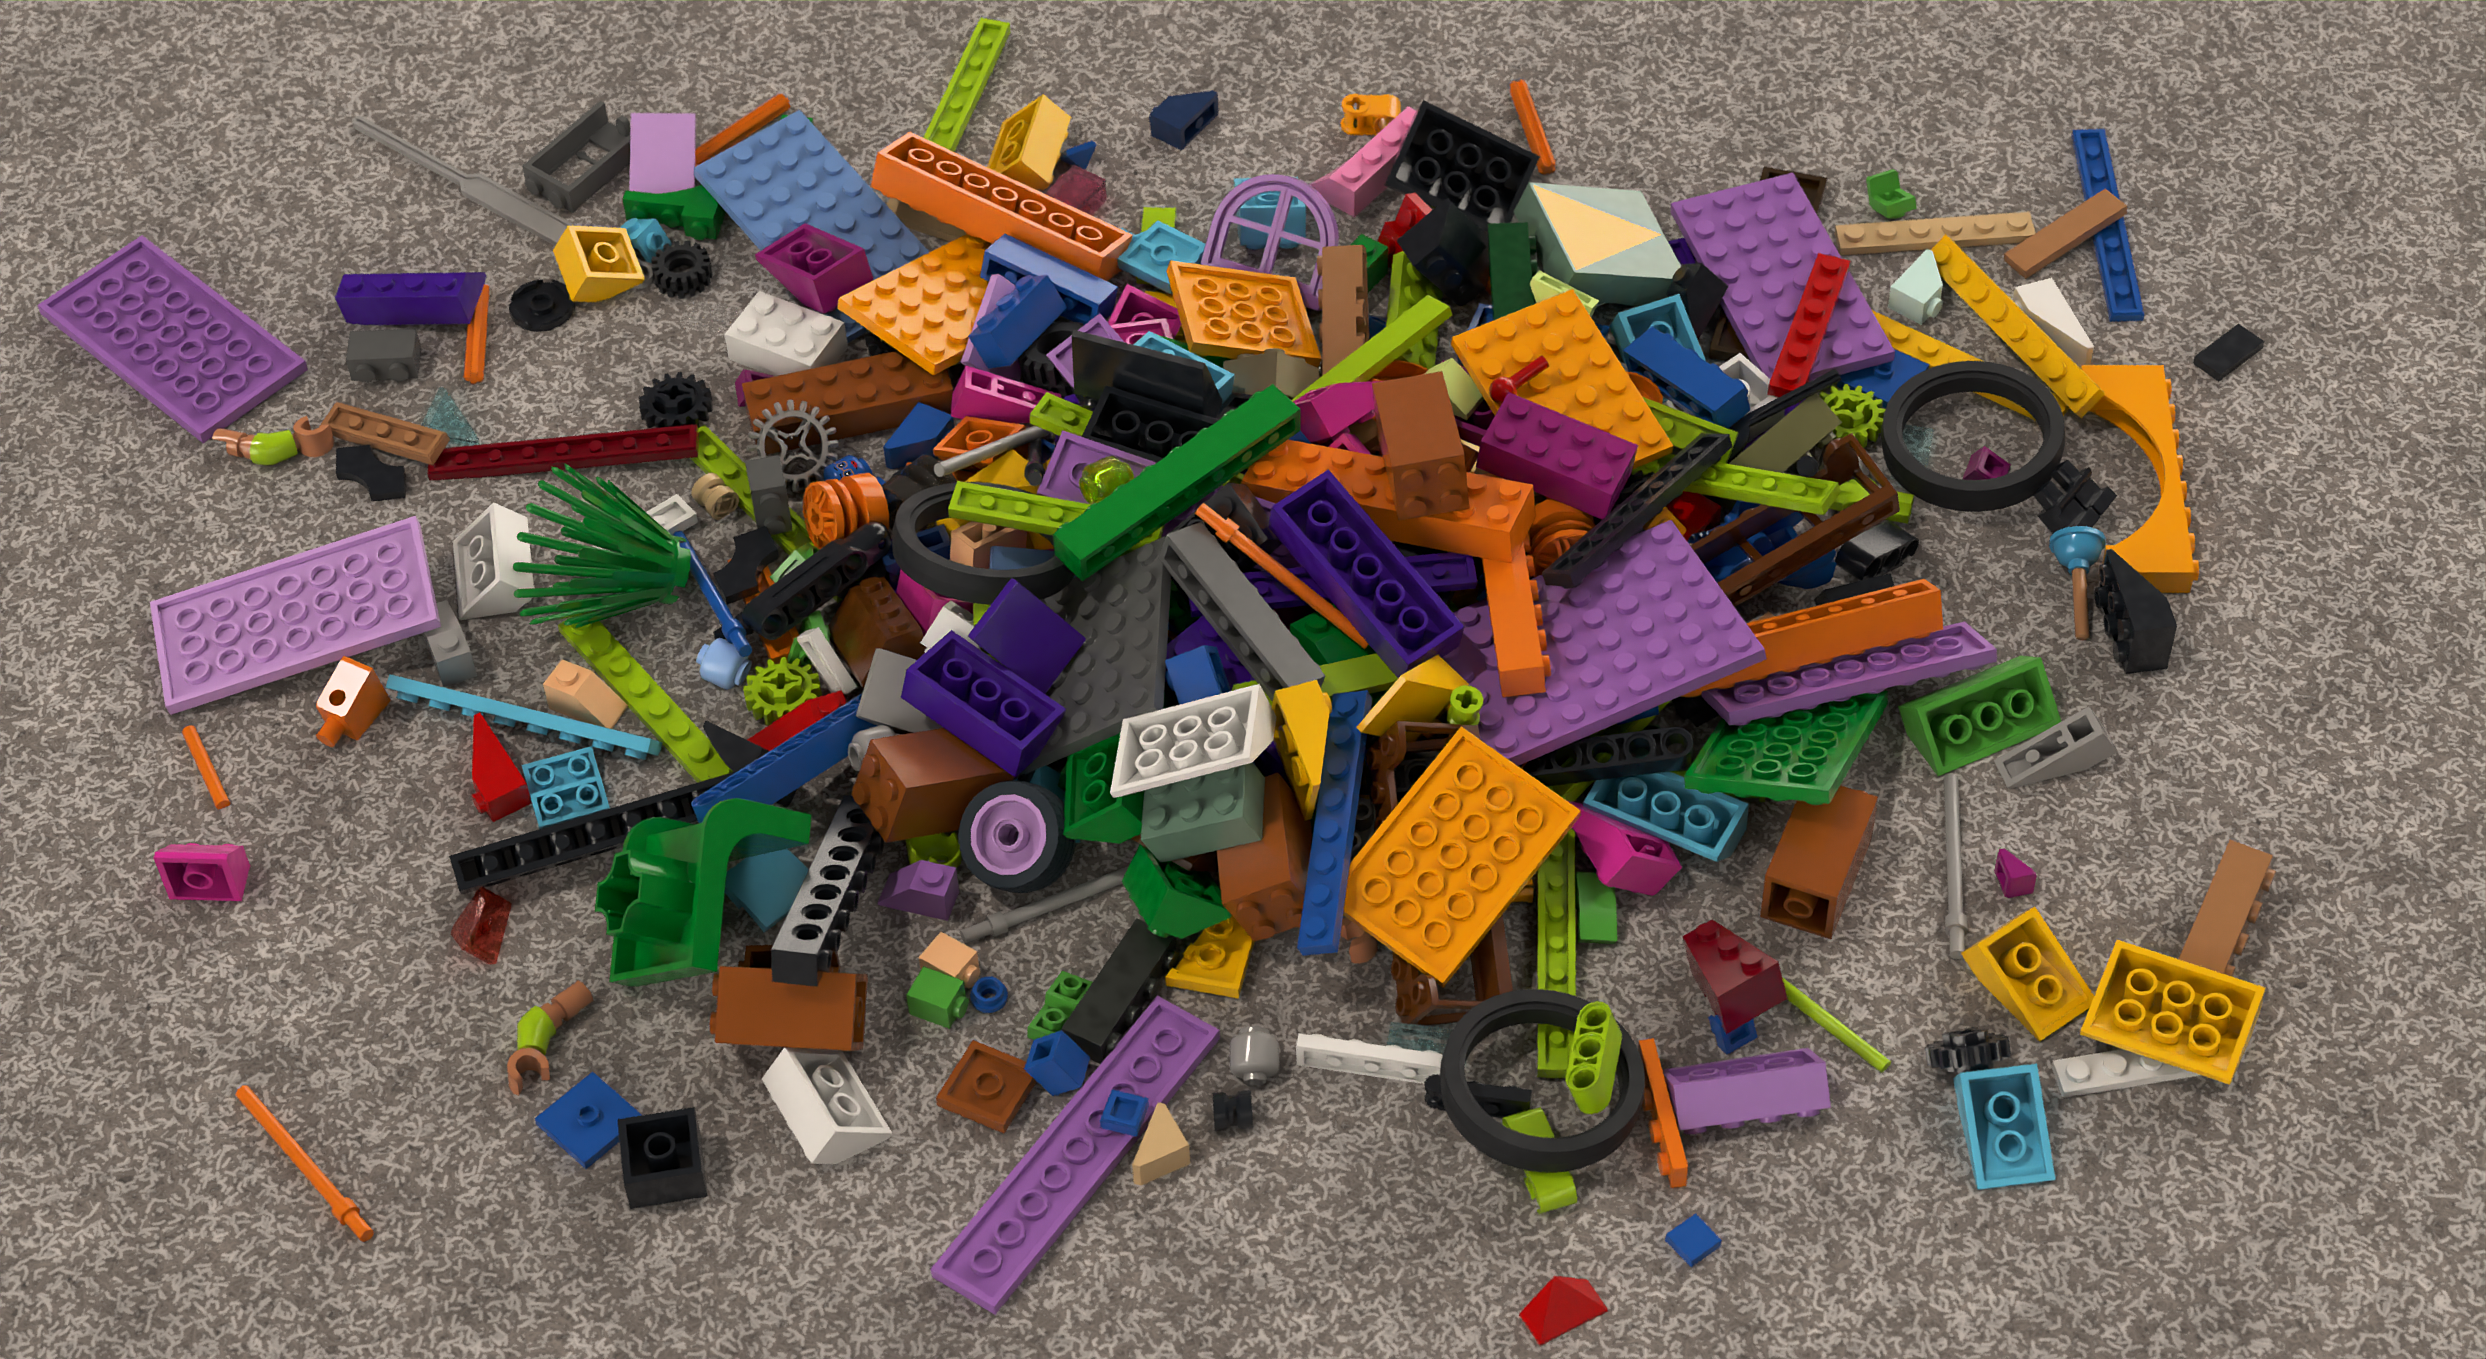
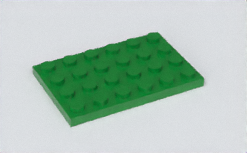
M1884 690L1875 694H1859L1851 696L1847 701H1830L1818 704L1813 709L1788 711L1780 717H1763L1751 720L1750 723L1740 726L1729 725L1722 718L1684 775L1685 789L1698 790L1705 794L1715 792L1731 793L1742 798L1760 796L1769 797L1774 801L1798 800L1806 801L1810 805L1830 804L1888 705V691Z

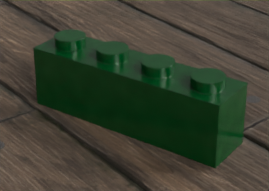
M1528 222L1488 224V254L1494 321L1536 304L1530 287V281L1538 272L1537 259L1531 260L1530 255H1536L1535 235H1529Z

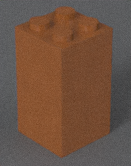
M1443 372L1372 383L1378 439L1398 521L1469 509L1465 455Z
M945 728L871 739L851 795L884 841L889 843L959 830L960 820H962L965 808L968 807L969 802L973 800L974 796L990 785L1004 781H1013L1014 776Z
M1278 772L1265 777L1262 840L1217 850L1222 905L1254 942L1271 938L1275 934L1295 927H1300L1313 839L1310 819H1304L1293 790Z
M1840 785L1830 804L1810 805L1806 801H1796L1765 874L1761 918L1832 939L1872 840L1878 802L1877 796Z
M719 966V974L715 973L712 981V994L717 996V1012L711 1013L710 1034L715 1035V1043L844 1051L863 1050L868 974L824 972L818 986L814 987L772 982V968Z

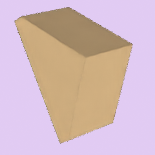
M1157 1102L1132 1164L1134 1184L1141 1186L1190 1164L1189 1144L1164 1103Z

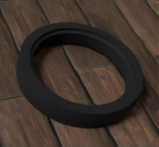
M1959 361L1942 364L1922 371L1898 388L1885 409L1881 428V443L1884 460L1890 473L1908 492L1938 507L1956 511L1982 512L2003 509L2021 503L2032 497L2042 484L2052 479L2050 474L2062 460L2065 446V425L2063 413L2055 397L2042 383L2032 376L2003 364L1985 361ZM1981 392L2004 397L2026 409L2040 426L2044 440L2037 454L2020 469L1992 479L1964 480L1939 474L1920 463L1908 450L1903 439V430L1910 417L1919 408L1934 399L1955 393Z
M967 482L978 485L1034 494L1019 488L1006 485L984 482ZM956 483L938 485L917 492L904 501L897 511L892 531L894 559L907 576L923 587L941 595L961 601L991 605L1009 580L1013 578L1039 600H1042L1063 590L1075 576L1055 555L1048 561L1032 567L994 570L956 563L926 548L916 534L929 523L951 518L949 517L948 507ZM1039 533L1040 535L1048 539L1054 546V539L1052 535Z
M1544 989L1516 990L1493 996L1469 1010L1458 1021L1449 1036L1443 1051L1440 1067V1089L1446 1112L1453 1125L1470 1144L1503 1164L1527 1171L1551 1173L1572 1171L1590 1166L1606 1158L1622 1145L1632 1131L1642 1108L1645 1083L1644 1066L1638 1048L1629 1033L1616 1020L1622 1032V1041L1615 1073L1619 1084V1100L1608 1117L1595 1127L1572 1136L1545 1138L1523 1134L1497 1122L1476 1102L1465 1077L1464 1067L1469 1054L1480 1041L1491 1033L1518 1024H1548L1575 1033L1580 1010L1591 1002L1567 993Z

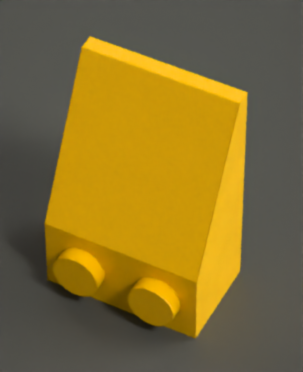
M1437 654L1402 674L1356 728L1361 733L1382 736L1397 721L1442 723L1439 719L1451 706L1450 696L1453 690L1459 686L1469 685V683ZM1406 732V742H1415L1423 736L1429 739L1435 733Z
M1317 680L1276 690L1272 702V709L1276 715L1273 742L1305 820L1312 819L1321 782L1329 714L1332 713L1330 697L1327 692L1321 691Z
M2035 906L2017 915L1961 952V955L1977 979L2038 1041L2043 1040L2091 1006L2094 994Z

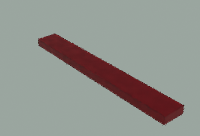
M697 424L444 448L434 465L428 464L427 476L429 480L483 478L552 471L551 467L566 470L564 464L569 465L573 469L696 458L698 457L699 430Z

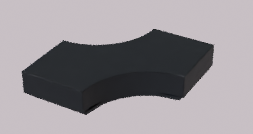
M370 445L336 448V476L338 480H350L363 485L369 491L371 501L406 498V472L404 466H393L379 461L372 454Z
M765 526L733 537L735 544L733 558L725 567L713 573L715 583L727 605L758 594L759 587L757 583L760 573L768 564L779 558L778 548Z

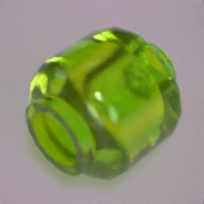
M1106 456L1083 468L1082 476L1079 479V488L1084 499L1089 504L1099 503L1112 494L1119 485L1127 484L1134 479V474L1128 463H1122L1115 456Z

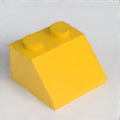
M568 225L553 249L569 296L573 302H598L609 299L643 283L645 280L626 228Z

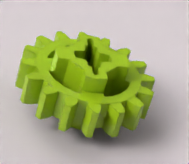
M1844 384L1843 390L1840 391L1835 386H1832L1830 388V395L1825 392L1820 393L1822 400L1842 422L1832 430L1836 435L1834 439L1843 438L1852 433L1863 448L1867 447L1868 439L1874 442L1878 440V433H1881L1885 409H1882V399L1873 400V391L1864 394L1862 393V386L1858 385L1855 390H1850L1849 385Z
M786 657L781 658L780 664H775L769 659L767 660L768 667L765 669L757 665L755 667L756 676L748 675L746 677L748 685L743 686L747 710L753 711L755 720L764 717L765 725L767 726L805 701L822 696L818 673L812 672L810 664L801 668V662L798 658L792 664L787 663Z

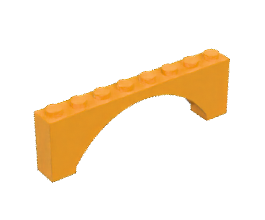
M2081 365V369L2106 393L2089 411L2120 428L2142 448L2157 473L2161 492L2158 506L2142 527L2118 544L2106 545L2102 564H2104L2106 550L2112 549L2161 593H2190L2192 582L2198 581L2199 562L2192 558V554L2195 551L2194 533H2189L2188 531L2191 524V509L2184 505V501L2187 498L2186 481H2181L2180 478L2183 472L2182 455H2177L2176 452L2179 447L2178 429H2173L2175 405L2169 404L2172 391L2171 380L2165 379L2163 365Z

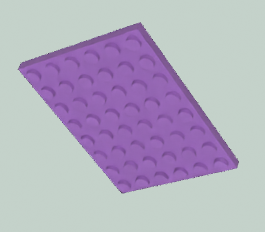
M1669 520L1631 536L1623 543L1622 548L1614 551L1603 561L1600 567L1590 572L1583 579L1582 583L1574 588L1565 589L1562 586L1546 585L1543 575L1530 579L1537 580L1539 601H1533V604L1541 605L1543 626H1537V629H1545L1547 651H1542L1541 654H1549L1551 676L1545 677L1546 692L1502 698L1487 598L1453 612L1465 627L1460 646L1443 657L1444 661L1469 683V686L1477 688L1482 693L1483 706L1479 712L1480 721L1478 724L1480 740L1519 766L1766 659V654L1762 644L1673 521Z

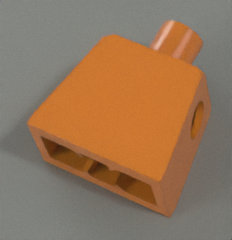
M346 656L341 658L316 703V708L325 721L316 734L317 739L323 744L334 747L342 735L358 741L391 701L372 667Z

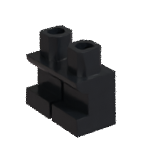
M2069 460L2058 464L2050 474L2061 486L2059 489L2049 480L2042 484L2033 494L2043 507L2038 517L2052 534L2067 527H2093L2117 497L2108 486L2101 489L2090 478L2092 471L2089 467L2079 471Z

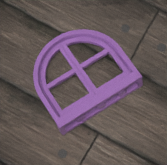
M1269 174L1256 176L1236 186L1218 206L1211 223L1200 265L1273 274L1272 270L1281 238L1319 249L1318 255H1322V247L1339 246V233L1335 216L1324 197L1308 183L1286 175ZM1270 191L1281 192L1271 227L1235 216L1241 206L1252 197ZM1293 196L1301 200L1314 215L1319 228L1320 242L1284 231ZM1231 222L1269 234L1259 269L1222 258ZM1316 261L1310 285L1297 281L1304 306L1322 311V309H1319L1318 290L1322 289V276H1318Z

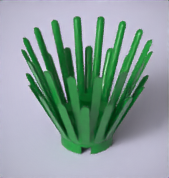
M564 464L565 469L575 476L576 479L557 467H551L553 474L581 491L582 498L590 504L543 480L538 481L539 488L569 503L573 511L585 516V518L581 522L533 503H528L526 510L531 514L565 526L560 531L563 536L600 548L527 532H519L517 539L520 542L578 554L579 557L556 555L554 561L559 565L516 562L513 564V570L525 573L594 578H573L570 581L556 582L553 587L517 589L513 595L516 598L604 593L620 594L523 609L519 615L532 616L560 612L554 615L535 618L529 624L533 625L569 618L564 622V625L578 623L575 627L578 628L657 602L668 605L676 602L680 596L670 594L675 586L685 588L690 571V549L680 547V543L687 542L686 539L671 535L610 480L607 483L602 478L596 477L597 483L607 491L605 492L567 464Z

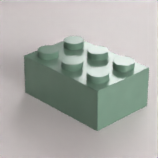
M1252 762L1144 790L1141 841L1160 863L1261 841L1265 777Z

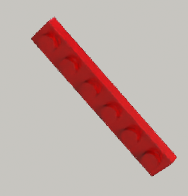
M1818 253L1769 382L1768 395L1781 397L1808 383L1848 275L1850 260Z

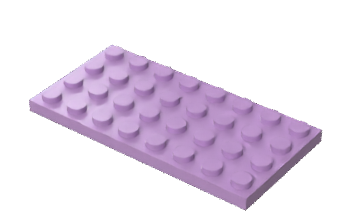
M416 516L150 602L165 707L170 715L341 660L343 656L350 657L441 627L421 526Z

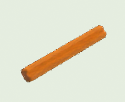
M1522 79L1512 81L1510 84V94L1531 152L1540 156L1536 164L1538 171L1542 175L1554 173L1556 162L1527 83Z
M777 94L695 149V164L699 165L738 144L789 110V99L783 94Z
M486 284L483 286L471 322L467 324L464 379L470 381V384L482 382L484 379L490 291L489 285Z

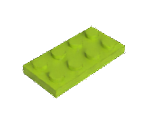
M1404 251L1393 255L1386 327L1427 295L1439 301L1443 297V292L1412 265ZM1439 326L1396 360L1415 363L1427 369L1436 366Z

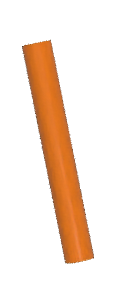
M195 726L185 727L182 730V734L216 808L219 810L229 806L230 801Z

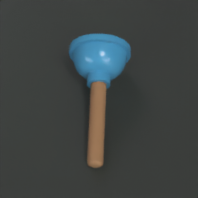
M2088 526L2063 528L2056 531L2049 539L2050 550L2054 553L2059 563L2068 568L2069 574L2072 575L2075 637L2078 640H2087L2090 636L2086 574L2090 571L2089 567L2098 561L2101 551L2106 545V537L2103 532Z

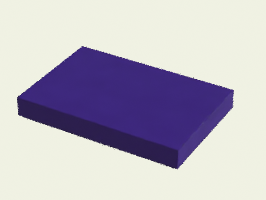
M1013 578L1009 580L968 634L972 641L1003 666L1044 694L1086 640L1083 635Z

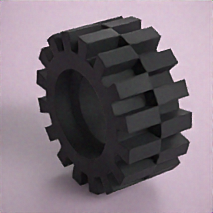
M685 240L684 245H680L679 241H673V247H670L668 243L663 245L664 251L658 249L655 252L656 257L653 256L651 259V268L656 288H659L662 294L667 292L668 297L671 298L676 293L679 299H683L686 293H689L690 297L696 296L695 290L702 293L705 290L704 285H710V278L713 275L707 250L704 247L701 249L700 244L696 242L691 246V241ZM679 266L693 267L691 270L683 273L671 272V270Z

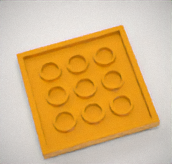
M1177 261L1169 262L1166 272L1190 352L1200 356L1210 355L1234 360L1238 359L1240 354L1259 355L1264 354L1266 349L1278 348L1284 350L1286 355L1304 358L1306 363L1318 368L1321 356L1295 277Z

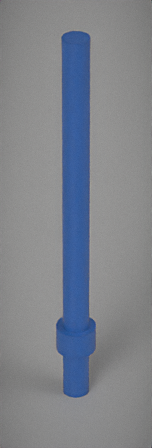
M674 532L673 536L685 538L687 541L680 543V547L690 549V571L722 624V633L726 640L735 646L741 657L749 656L752 653V647L746 639V630L742 623L733 617L684 532Z

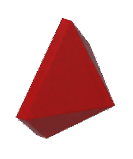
M1554 1276L1519 1313V1316L1539 1346L1607 1312L1608 1308L1587 1279Z

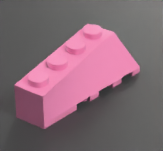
M1407 107L1348 161L1309 185L1315 188L1327 203L1355 218L1387 188V186H1384L1416 110Z

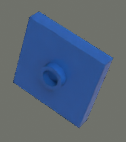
M1894 349V361L1842 374L1840 376L1841 381L1837 382V387L1843 389L1844 384H1848L1850 390H1855L1858 385L1862 386V393L1866 394L1869 391H1873V400L1882 399V407L1886 409L1888 402L1898 388L1913 376L1929 369V364Z
M591 1072L534 1119L536 1125L587 1169L619 1143L617 1119L641 1116L642 1114L594 1072Z

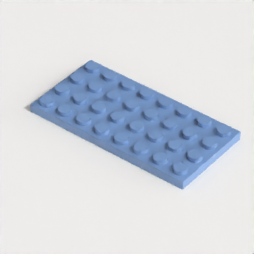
M800 110L694 167L695 178L760 251L806 223L864 248L874 280L929 253L924 245ZM837 308L824 314L845 323L847 343L867 332L865 327Z

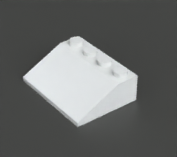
M1260 684L1123 719L1110 791L1112 797L1116 798L1252 763L1273 741L1276 715Z

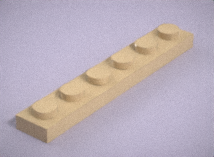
M2030 212L1835 225V236L1840 256L1932 249L1945 234L1959 247L2021 243L2035 234Z

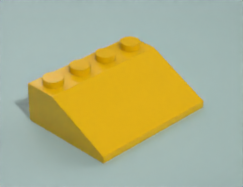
M2116 940L2081 1028L2080 1035L2230 1085L2259 1017L2265 987Z

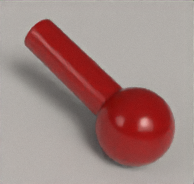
M1541 355L1511 377L1502 376L1494 379L1489 387L1490 397L1494 402L1502 404L1508 392L1516 395L1519 387L1547 369L1549 363Z

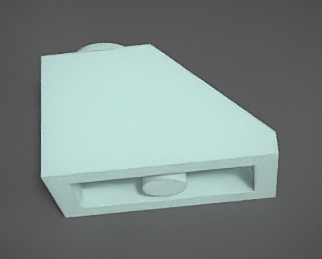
M1926 249L1890 287L1888 308L1920 325L1929 317L1935 318L1943 305V300H1941L1943 284L1933 251Z

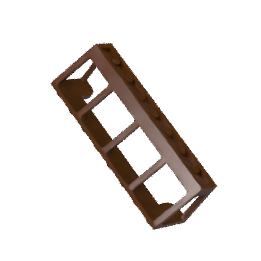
M1852 433L1843 438L1834 439L1826 446L1823 455L1824 469L1809 478L1838 482L1839 486L1854 479L1870 495L1825 521H1822L1814 513L1761 504L1756 508L1745 510L1737 519L1727 525L1714 528L1708 536L1696 543H1689L1703 564L1736 546L1753 561L1751 564L1717 583L1734 607L1900 511L1897 491ZM1858 457L1861 459V461L1864 463V465L1867 467V469L1874 476V478L1877 480V482L1880 484L1882 488H1879L1869 477H1867L1862 472L1859 466ZM1794 512H1799L1813 526V528L1765 556H1762L1747 541L1748 538Z
M1397 721L1368 748L1366 765L1371 771L1372 779L1370 799L1375 804L1376 813L1374 833L1398 805L1394 769L1402 762L1405 754L1442 751L1460 727H1463L1480 739L1478 725ZM1406 732L1450 734L1447 738L1406 742ZM1503 914L1469 955L1476 1001L1439 1000L1434 977L1430 974L1418 975L1417 968L1392 951L1391 975L1396 980L1397 988L1395 1009L1397 1015L1400 1016L1403 1028L1458 1023L1467 1012L1426 1015L1438 1008L1472 1009L1482 1001L1493 996L1513 991Z

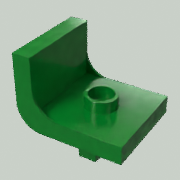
M732 798L715 804L707 812L703 822L700 824H690L663 817L649 818L637 823L626 836L622 852L614 853L613 865L608 876L603 881L597 883L595 912L604 914L607 924L606 935L614 936L609 982L639 987L717 972L728 862L809 844L812 815L746 799Z

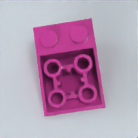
M1382 381L1336 383L1307 392L1293 401L1301 409V432L1310 442L1316 441L1318 445L1330 439L1335 441L1343 433L1348 434L1350 432L1348 426L1357 421L1361 424L1375 416L1372 383Z
M1568 801L1581 810V816L1572 826V829L1575 830L1582 843L1581 848L1583 852L1590 857L1595 866L1598 879L1604 885L1653 896L1682 868L1667 841L1588 809L1583 804Z

